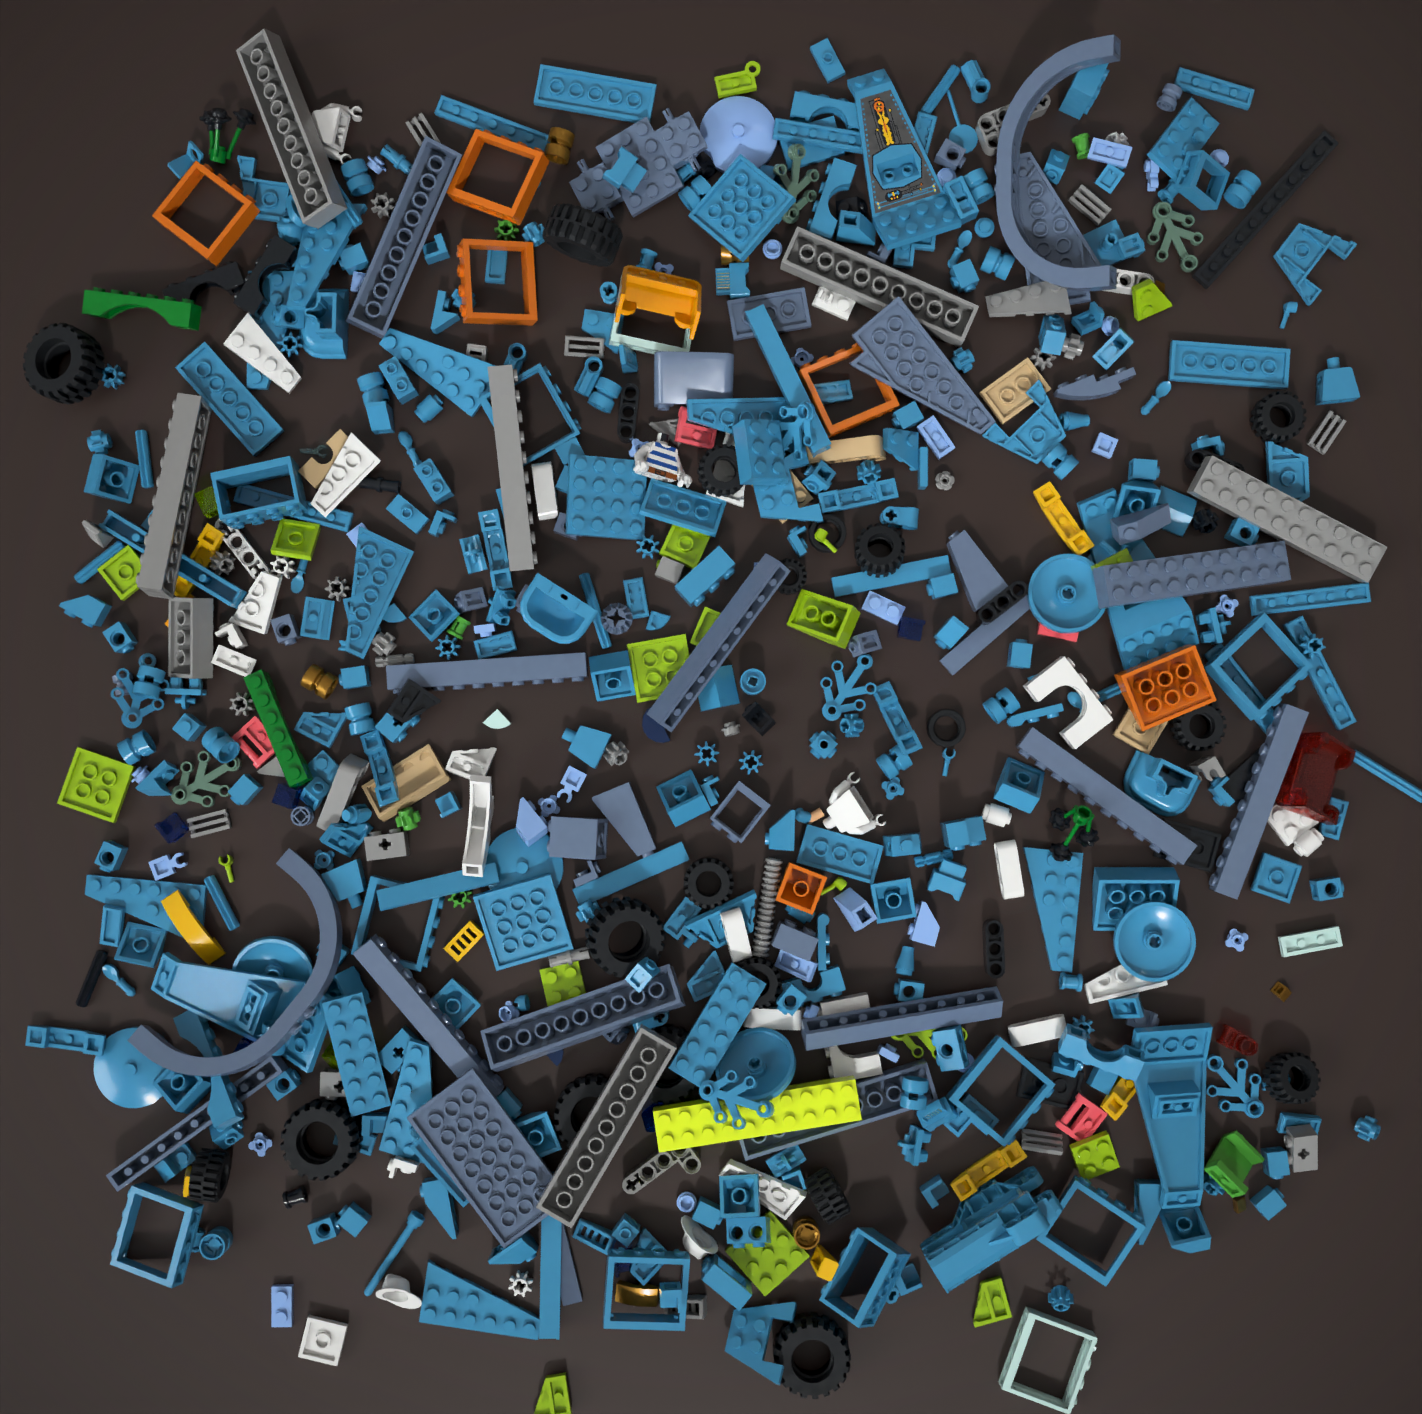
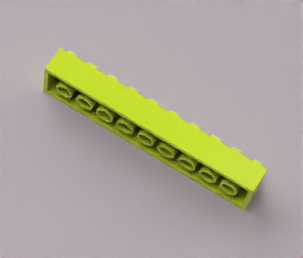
M854 1075L788 1085L780 1095L769 1100L774 1105V1113L769 1118L760 1117L755 1110L736 1104L741 1116L746 1120V1126L742 1130L735 1129L732 1126L733 1118L725 1101L719 1098L718 1101L722 1110L728 1115L725 1123L715 1122V1112L710 1102L704 1099L653 1107L659 1153L862 1120ZM765 1105L761 1107L762 1113L766 1111ZM722 1113L718 1115L720 1121L723 1119ZM739 1119L737 1120V1126L740 1127L742 1122Z

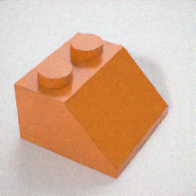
M788 862L775 900L813 915L827 877Z

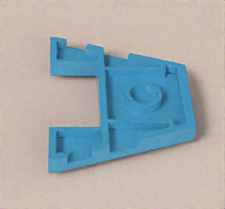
M238 155L237 160L243 184V195L246 196L248 194L256 201L254 204L260 210L255 219L278 222L282 219V216L288 214L285 204L287 197L291 194L288 184L255 179L256 158Z
M1298 223L1273 257L1305 304L1310 306L1322 290L1306 279L1307 275L1327 249H1330L1345 260L1357 243L1342 240L1341 237L1336 235L1331 236L1323 233L1321 230Z
M1040 380L1026 392L1039 409L1009 437L994 423L982 435L985 439L1035 464H1038L1066 437L1064 429Z
M793 453L785 457L787 479L776 485H753L761 518L823 522L819 503L802 508L798 507L789 471L809 465L808 456L800 461L795 460Z
M788 1302L743 1308L740 1311L735 1309L725 1352L780 1386L784 1366L764 1361L773 1319L794 1322L797 1303Z

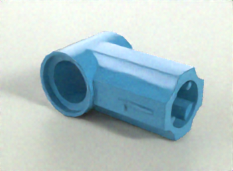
M970 60L961 66L960 70L971 91V99L975 103H983L988 98L991 85L984 77L977 60ZM976 89H983L985 92L981 93L978 92Z
M513 343L508 349V355L504 365H512L513 369H517L518 375L528 357L525 347L520 343ZM516 349L523 350V355L520 358L513 357V352Z
M593 356L586 360L585 367L574 388V391L588 398L604 370L603 363L598 357ZM596 362L600 365L599 369L594 372L589 370L590 364Z

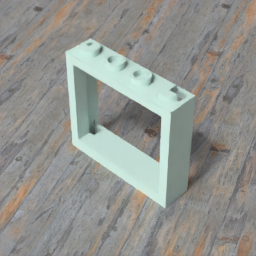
M614 313L609 345L619 346L623 344L631 350L650 354L659 351H690L692 340L689 339L690 328L685 329L683 346L681 348L617 334L619 322H614Z
M1025 1306L998 1381L1001 1389L1070 1414L1074 1405H1077V1394L1083 1388L1085 1372L1091 1366L1090 1358L1092 1352H1095L1097 1349V1336L1091 1330ZM1035 1319L1084 1337L1062 1399L1013 1381Z

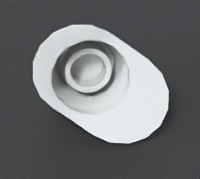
M686 1215L681 1218V1224L685 1231L683 1245L690 1254L697 1259H702L708 1253L715 1254L718 1251V1245L714 1238L704 1231L696 1221Z
M387 1274L382 1289L376 1292L378 1298L387 1300L402 1308L415 1309L422 1305L421 1299L410 1292L409 1281L398 1275Z

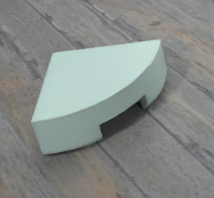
M498 709L483 722L486 726L494 729H502L511 725V722Z

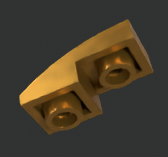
M619 1280L616 1283L615 1302L640 1307H657L660 1287L648 1283L644 1286L641 1283L635 1285Z

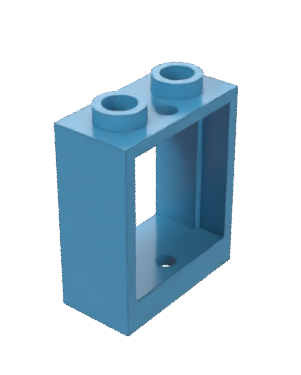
M1204 150L1187 151L1174 189L1201 211L1217 210L1230 172ZM1202 168L1212 175L1206 193L1196 187Z
M716 1253L712 1254L711 1257L709 1255L706 1256L701 1263V1280L740 1311L752 1296L751 1282Z

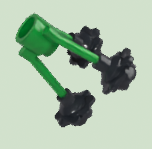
M212 108L211 111H204L203 116H200L199 119L204 121L209 131V160L225 164L226 159H231V153L241 131L245 129L246 125H256V122L253 120L254 114L243 108L239 112L233 111V114L237 116L238 124L236 127L238 128L228 150L225 151L226 147L219 145L220 130H222V124L231 121L232 118L222 108Z
M1075 805L1068 812L1060 808L1050 812L1051 817L1049 821L1053 828H1058L1060 831L1070 828L1069 823L1072 814L1073 822L1075 823L1065 841L1051 844L1049 851L1056 861L1071 860L1073 854L1069 851L1068 847L1074 835L1076 837L1075 841L1082 844L1083 847H1093L1095 842L1099 840L1097 836L1098 831L1091 828L1095 815L1092 814L1089 807L1084 805L1078 807Z

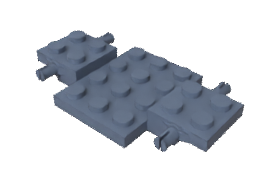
M670 108L666 109L669 116L663 110L662 113L667 123L654 131L648 118L645 117L596 146L603 160L602 163L593 168H588L584 159L578 161L577 165L582 173L569 183L582 208L592 210L595 213H604L606 218L614 220L615 217L610 209L624 201L634 218L683 189L684 186L675 170L690 163L693 172H696V167L698 170L701 168L696 157L708 148L690 112L688 111L674 118ZM621 146L638 157L636 163L647 170L633 193L622 185L617 189L602 178L605 171L612 169L617 162V153Z

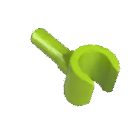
M822 528L818 529L815 533V539L824 543L835 553L837 549L826 539L828 532Z
M227 854V863H224L222 856L219 857L218 861L221 865L225 866L229 883L234 882L231 870L234 859Z
M842 877L836 878L830 886L822 890L821 896L835 887L841 891L845 888L847 882Z

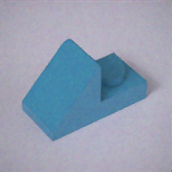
M438 290L431 330L434 334L441 333L460 320L458 314L446 312V310L449 311L451 306V299H449L446 291Z
M1120 327L1092 357L1107 370L1135 341Z
M163 760L135 788L148 796L173 795L166 784L173 779L179 772V769L174 764Z
M1139 992L1127 997L1108 999L1113 1019L1144 1017V1008Z
M186 1142L156 1164L154 1168L166 1183L194 1162L197 1154L189 1143Z

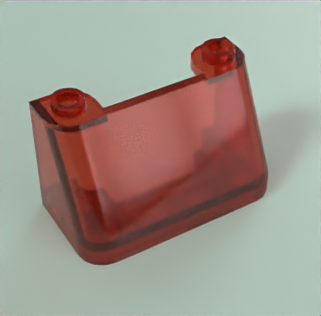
M1327 732L1301 733L1276 797V804L1283 809L1323 824L1337 825L1339 810L1337 807L1329 805L1337 771L1351 766L1356 751Z

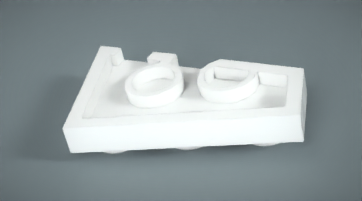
M261 571L249 589V593L241 601L238 610L234 616H231L228 622L261 634H267L283 577Z

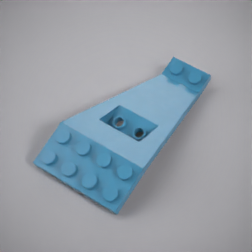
M1114 488L1077 502L1084 531L1095 545L1090 549L1093 563L1095 564L1110 555L1099 545L1101 540L1107 542L1117 552H1119L1118 550L1121 547L1112 536L1110 519L1113 518L1118 501L1117 492ZM1143 539L1126 543L1132 547L1130 555L1133 561L1155 559V556ZM1183 597L1106 608L1123 670L1186 644H1199L1191 608Z
M166 952L162 954L151 990L164 999L255 1042L262 1036L263 1021L277 1020L299 994L307 981L183 962L171 953ZM325 993L314 1008V1014L309 1019H305L301 1024L302 1028L300 1031L289 1038L286 1043L285 1053L282 1055L306 1073L313 1072L328 1030L322 1007L323 1000L334 998L328 993Z
M1210 1023L1134 1028L1131 1047L1140 1049L1145 1053L1144 1066L1137 1080L1134 1081L1162 1186L1159 1201L1162 1209L1201 1205L1204 1186L1206 1061L1213 1030Z

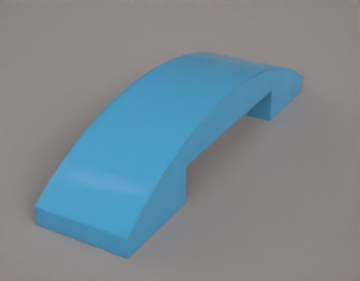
M895 478L843 490L818 493L822 513L868 506L899 497Z
M498 509L478 512L490 567L493 591H496L497 588H512V575L509 568L508 552Z
M888 681L876 686L877 690L873 696L903 755L906 756L922 749L923 746L901 708L890 682Z
M374 730L360 736L364 753L368 756L376 784L374 789L379 806L382 807L399 800L394 768L381 732Z
M28 1025L25 1046L52 1047L81 1051L83 1054L103 1056L106 1035L74 1028Z

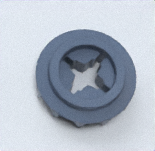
M614 603L609 604V606L603 609L601 623L607 632L615 635L622 634L632 625V613L626 605ZM618 610L619 617L625 620H618L615 627L614 620L609 617L615 616Z

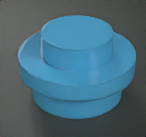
M980 218L975 224V233L982 238L991 236L994 232L993 221L989 218Z

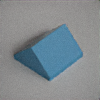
M732 665L720 666L698 696L701 712L740 704Z
M910 877L870 884L871 901L874 913L878 918L876 919L877 924L917 917Z

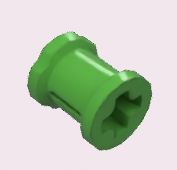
M1088 133L1072 138V143L1075 144L1078 153L1076 155L1077 159L1088 157L1091 147Z
M458 616L451 628L447 629L446 632L462 640V635L471 622Z

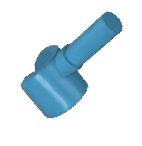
M1290 301L1284 304V316L1279 328H1285L1289 313H1296L1297 302Z
M947 748L942 752V756L945 759L942 776H947L950 760L956 754L954 749L952 750L951 757L946 755Z

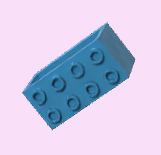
M291 456L210 473L219 519L232 529H241L246 524L259 525L263 524L264 520L272 519V521H278L287 515H303V512L308 511L301 474L298 472L300 469L299 465ZM290 475L294 500L231 513L227 489Z
M857 1227L850 1234V1242L840 1254L841 1259L832 1281L823 1286L821 1290L822 1295L819 1300L856 1327L864 1328L875 1325L911 1253L872 1227ZM871 1241L889 1254L858 1311L855 1307L841 1299L840 1296L868 1242Z

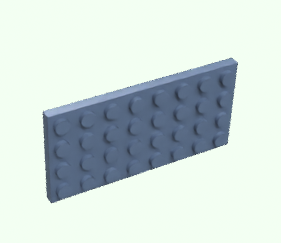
M474 1067L407 1116L413 1128L504 1249L548 1216V1214L537 1209L536 1205L553 1173Z

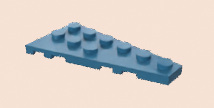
M393 328L388 329L379 345L393 356H396L398 360L471 417H474L481 407L478 398L490 392L488 367L497 365Z
M784 397L686 400L687 421L734 435L733 426L743 419H779L782 422H795L793 415L782 418L779 414L780 407L788 405ZM781 430L782 439L784 438L788 430ZM802 436V447H804L805 444H804V442H803V436ZM794 438L786 448V452H794Z
M1023 847L1050 969L1052 971L1072 973L1083 853L1071 852L1073 854L1071 860L1061 862L1056 861L1052 857L1049 849Z
M414 1038L409 1040L379 1147L380 1151L420 1163L423 1162L409 1148L420 1136L408 1121L407 1116L433 1098L431 1046L427 1042Z

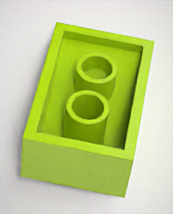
M801 589L786 625L824 642L846 649L861 613L852 605Z

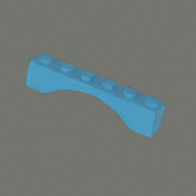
M189 1010L173 1018L179 1036L195 1045L204 1057L223 1056L221 1049L216 1045L214 1040L216 1035L209 1027L208 1019ZM228 1075L211 1077V1095L207 1108L214 1128L221 1130L244 1119L242 1113L244 1111L243 1105L237 1100L235 1094L237 1092L236 1087L230 1081Z

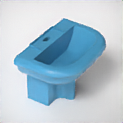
M319 289L311 307L304 311V329L299 330L300 343L303 345L305 352L312 357L320 359H347L349 323L345 321L349 314V289Z
M539 573L535 575L520 602V613L523 620L531 628L559 644H570L579 640L598 613L597 610Z
M1136 750L1123 780L1124 791L1129 797L1146 809L1166 817L1176 816L1185 811L1201 782L1197 775L1162 758H1155ZM1162 769H1167L1169 773L1163 772Z

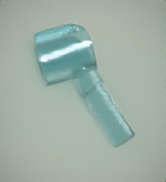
M319 445L313 449L301 448L300 453L317 454L320 458H325L327 455L319 454V450L327 449V447Z

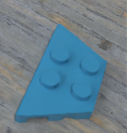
M1272 441L1265 442L1267 484L1301 502L1309 498L1308 457L1295 453L1286 447L1283 448L1276 445Z
M753 889L721 906H717L684 922L688 930L691 929L700 938L709 941L715 948H720L727 944L720 913L740 907L746 931L749 934L753 932L754 904L757 895Z

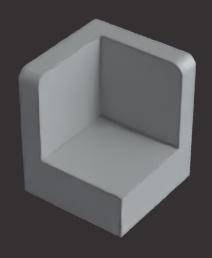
M663 556L655 576L676 585L681 578L685 565Z

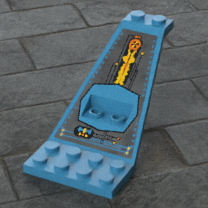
M885 69L848 79L847 86L855 99L872 224L887 251L961 228V220L951 206L945 192H943L937 175Z

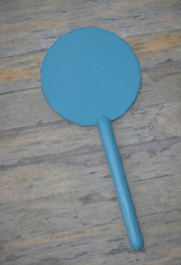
M947 90L946 93L957 124L950 132L948 139L966 149V154L973 151L978 141L977 133L971 126L961 125L951 92Z

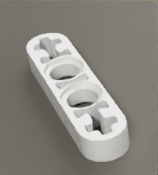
M220 519L216 521L215 528L225 533L224 542L253 579L256 580L259 574L258 570L253 567L256 564L259 569L271 573L270 568L239 529H232L227 526L231 532L236 531L229 534L227 531L221 530L223 522ZM235 537L242 539L240 547L235 548L232 545V540ZM248 552L254 554V560L251 563H246L244 560V556Z

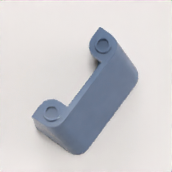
M674 351L654 353V407H658V410L667 411L674 404L687 405L686 400L733 398L734 354Z

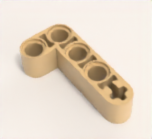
M880 435L830 441L831 449L816 455L814 458L809 448L805 446L809 465L807 466H815L821 460L826 464L864 459L874 461L886 459V452L883 449V437Z

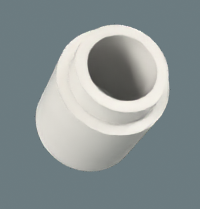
M985 803L981 816L987 823L1004 827L1005 824L1009 825L1012 813H1009V808L993 803Z
M1315 828L1306 830L1293 842V849L1299 856L1302 857L1304 855L1308 857L1322 845L1324 837Z

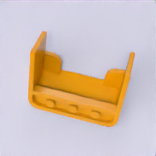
M627 265L624 267L621 277L614 322H619L620 314L627 316L635 313L636 308L673 316L675 323L680 328H690L689 339L693 340L701 314L702 286L699 282L692 279Z

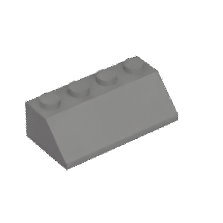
M173 597V600L169 599L168 677L189 679L213 678L214 666L211 663L214 650L213 598Z

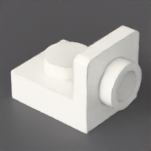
M225 623L219 627V631L215 632L216 637L222 638L229 635L227 638L232 647L243 649L249 646L236 624Z
M396 1155L394 1159H390L387 1168L390 1171L389 1178L395 1176L397 1168H400V1171L403 1173H415L419 1168L420 1162Z

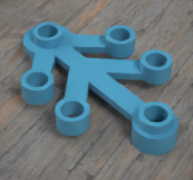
M809 401L800 403L798 407L785 405L779 409V414L782 418L791 417L792 415L797 416L795 422H782L779 420L780 431L788 430L782 439L784 458L785 450L794 438L793 456L795 460L806 459L807 452L802 448L801 427L803 424L805 432L803 442L805 446H814L817 443V437L812 434L811 422L816 412L814 405Z
M150 653L143 654L138 660L139 666L154 667L156 664L155 656ZM146 657L151 659V664L145 663ZM121 668L116 672L117 679L123 683L132 698L131 707L123 697L124 691L122 688L116 687L112 689L110 695L117 701L123 711L121 716L123 725L127 728H136L142 723V717L155 710H161L164 707V701L160 698L152 700L150 705L139 710L141 701L147 698L132 693L134 685L129 678V671L127 669ZM120 671H124L126 673L125 678H121L119 676ZM164 679L163 682L166 684V688H169V682ZM115 690H119L121 692L120 697L114 696ZM155 701L161 703L160 708L154 706ZM129 715H134L136 717V720L134 722H131L129 720Z
M862 654L858 657L857 667L846 683L844 682L842 672L843 663L841 661H834L831 668L835 673L839 694L834 700L831 691L832 680L829 677H824L821 680L820 684L824 689L826 703L822 708L824 718L834 721L841 716V713L854 710L863 711L866 704L862 699H857L851 704H841L845 698L863 694L873 695L876 692L877 687L871 682L862 687L852 688L862 672L871 668L873 659L869 654ZM863 658H867L869 660V663L867 665H863L861 663V660ZM836 663H839L841 665V669L835 670L833 666ZM824 680L830 681V685L828 687L823 686L822 683ZM872 685L874 691L868 692L867 686ZM862 702L863 708L858 709L856 703ZM834 707L836 709L835 714H829L828 709Z
M1215 1054L1209 1055L1206 1067L1211 1071L1217 1072L1230 1088L1216 1087L1213 1084L1206 1085V1094L1210 1097H1239L1243 1103H1230L1226 1099H1221L1218 1102V1108L1223 1112L1244 1111L1251 1118L1260 1117L1264 1112V1105L1259 1100L1261 1076L1254 1072L1248 1075L1247 1079L1251 1084L1249 1097L1245 1092L1247 1060L1239 1057L1234 1061V1065L1237 1068V1081H1235L1224 1069L1222 1058ZM1215 1059L1216 1064L1211 1066L1210 1061ZM1240 1061H1244L1243 1067L1238 1066ZM1253 1076H1257L1256 1082H1252ZM1214 1087V1093L1209 1094V1089ZM1227 1102V1108L1223 1109L1222 1104ZM1255 1104V1110L1251 1111L1250 1106Z
M736 1070L727 1071L726 1075L716 1082L713 1080L702 1082L699 1087V1094L702 1099L710 1102L715 1112L714 1120L717 1123H725L728 1119V1115L722 1110L718 1098L725 1101L733 1118L732 1126L738 1130L745 1128L746 1120L741 1116L736 1104L755 1110L763 1118H769L774 1113V1105L770 1101L763 1100L758 1103L738 1096L748 1089L757 1087L758 1080L754 1076H747L743 1083L727 1092L720 1089L730 1082L735 1083L739 1080V1073ZM731 1073L735 1074V1078L733 1080L730 1079ZM750 1079H753L752 1086H749L748 1081ZM707 1087H710L711 1092L709 1094L706 1093ZM763 1105L766 1106V1111L764 1113H762L761 1107ZM720 1113L723 1114V1119L721 1121L718 1119V1115ZM739 1119L742 1122L740 1127L737 1126V1120Z

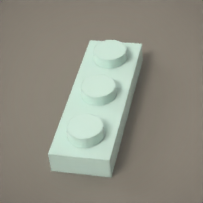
M1339 926L1278 937L1282 957L1343 946Z

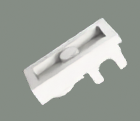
M819 287L812 306L848 321L856 301L824 287Z
M218 645L211 663L245 677L251 674L257 660L225 646Z

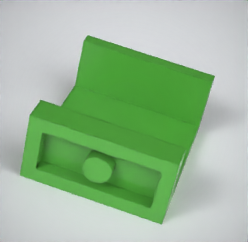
M1236 1130L1222 1136L1204 1170L1234 1198L1246 1194L1249 1188L1243 1183L1252 1166L1264 1162L1265 1158Z

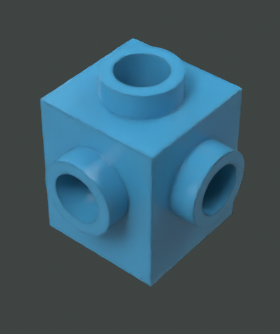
M821 460L815 466L810 465L805 470L804 475L806 476L801 482L809 491L816 495L822 490L825 492L831 486V480L836 472Z
M816 731L809 739L811 742L809 745L811 750L809 752L817 759L820 757L823 759L826 757L831 758L838 750L835 748L838 744L835 742L837 738L829 731L826 733L824 731L820 733ZM826 741L828 744L827 748H821L820 743Z
M241 1120L224 1130L214 1128L213 1124L209 1126L212 1141L223 1150L244 1137L242 1129L244 1125Z

